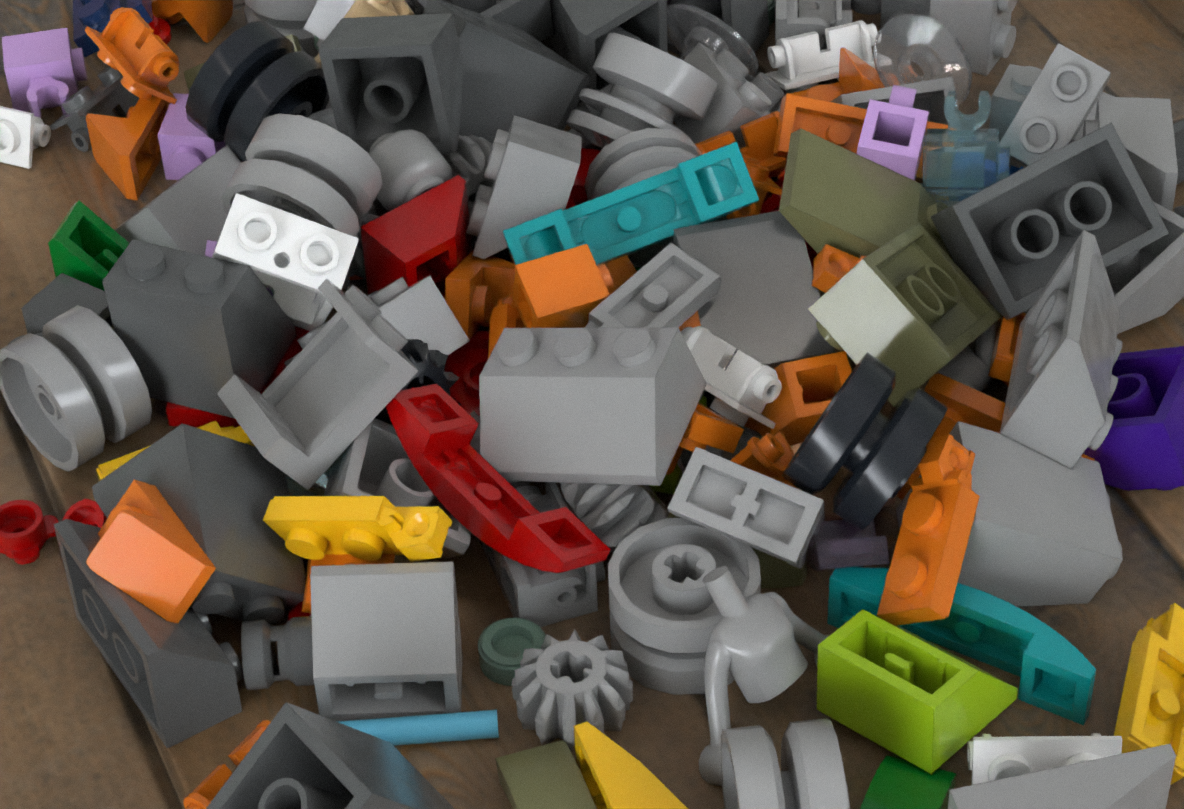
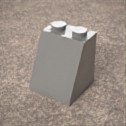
M958 421L949 434L954 436V439L966 449L972 450L976 454L971 470L972 491L980 496L958 583L984 591L1016 607L1089 603L1103 584L1115 576L1123 561L1122 546L1118 541L1110 508V497L1106 492L1100 463L1080 457L1073 468L1070 469L1000 433ZM912 489L908 491L896 509L899 531L902 516Z

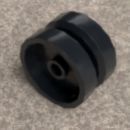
M266 21L250 22L234 31L214 50L195 78L190 88L185 108L189 122L214 141H225V146L228 145L240 162L247 161L245 152L264 118L278 113L309 117L313 113L326 109L330 97L322 65L304 51L294 52V43Z
M868 352L859 361L835 394L782 474L783 478L802 491L814 495L821 492L829 484L842 466L848 469L849 472L833 497V512L860 531L870 524L888 499H893L907 482L927 451L926 445L947 411L946 405L917 387L907 391L887 417L881 414L880 410L895 388L896 371Z

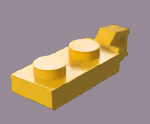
M274 496L273 499H270L263 521L285 541V547L290 552L310 560L323 559L325 554H350L354 557L371 561L380 559L382 554L405 555L411 562L441 558L448 529L452 525V520L439 506L395 507L385 496Z
M1176 603L1170 605V609L1157 618L1149 619L1143 630L1140 629L1132 643L1114 736L1122 737V754L1171 744L1176 754L1170 785L1184 777V609Z

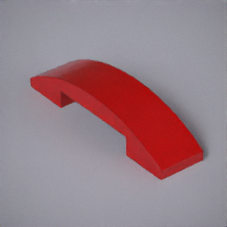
M438 384L401 390L386 405L397 436L425 484L456 520L489 547L523 565L553 573H562L606 560L611 549L567 507L540 513L470 445L479 423Z

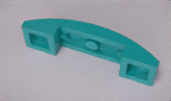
M734 142L679 163L676 168L566 210L562 211L561 208L506 229L502 233L515 265L588 244L597 266L672 238L674 237V229L706 224L758 202L759 197L738 144Z
M863 567L835 569L829 578L827 624L840 628L862 609L877 616L889 569ZM957 583L948 618L898 625L927 641L1019 676L1018 700L1081 725H1084L1089 717L1096 668L1074 645L1046 623L1003 599L979 589Z

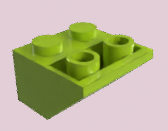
M863 609L818 644L817 710L930 774L937 770L1017 699L1018 688L920 636Z

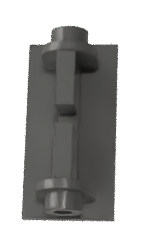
M110 66L97 75L102 84L92 91L89 86H86L66 99L61 104L66 113L49 126L53 131L67 124L73 132L71 140L80 151L92 150L86 123L87 114L117 117L112 111L115 108L121 117L126 118L128 109L131 106H135L139 100V97L132 94L121 84L120 81L123 75Z

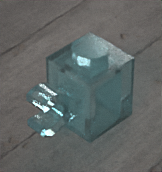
M949 91L944 102V115L948 121V129H927L923 140V187L935 201H961L1011 175V147L999 146L1000 129H978L986 122L991 110V98L988 91H980L979 109L971 115L963 114L958 110L956 91Z

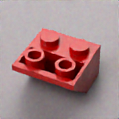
M457 175L360 227L368 295L376 290L379 291L401 277L404 278L408 286H411L431 276L445 299V278L472 251L471 237L469 234H466L469 224V212L465 179Z

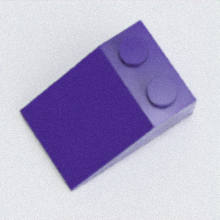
M1184 346L1120 353L1112 369V375L1118 377V383L1107 407V412L1113 415L1111 428L1097 450L1094 451L1087 447L1083 454L1094 458L1095 461L1100 463L1104 484L1127 491L1143 489L1166 491L1184 486Z

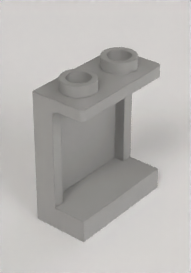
M327 278L318 289L335 308L337 313L267 389L260 394L234 374L217 393L260 454L307 490L418 372V369L401 351L408 343V340L380 315L382 313L381 309L356 286L352 285L344 293Z

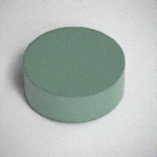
M505 618L487 626L478 640L479 664L484 675L495 683L512 686L515 670L521 668L520 661L523 659L524 649H541L546 636L544 631L536 623L523 618Z

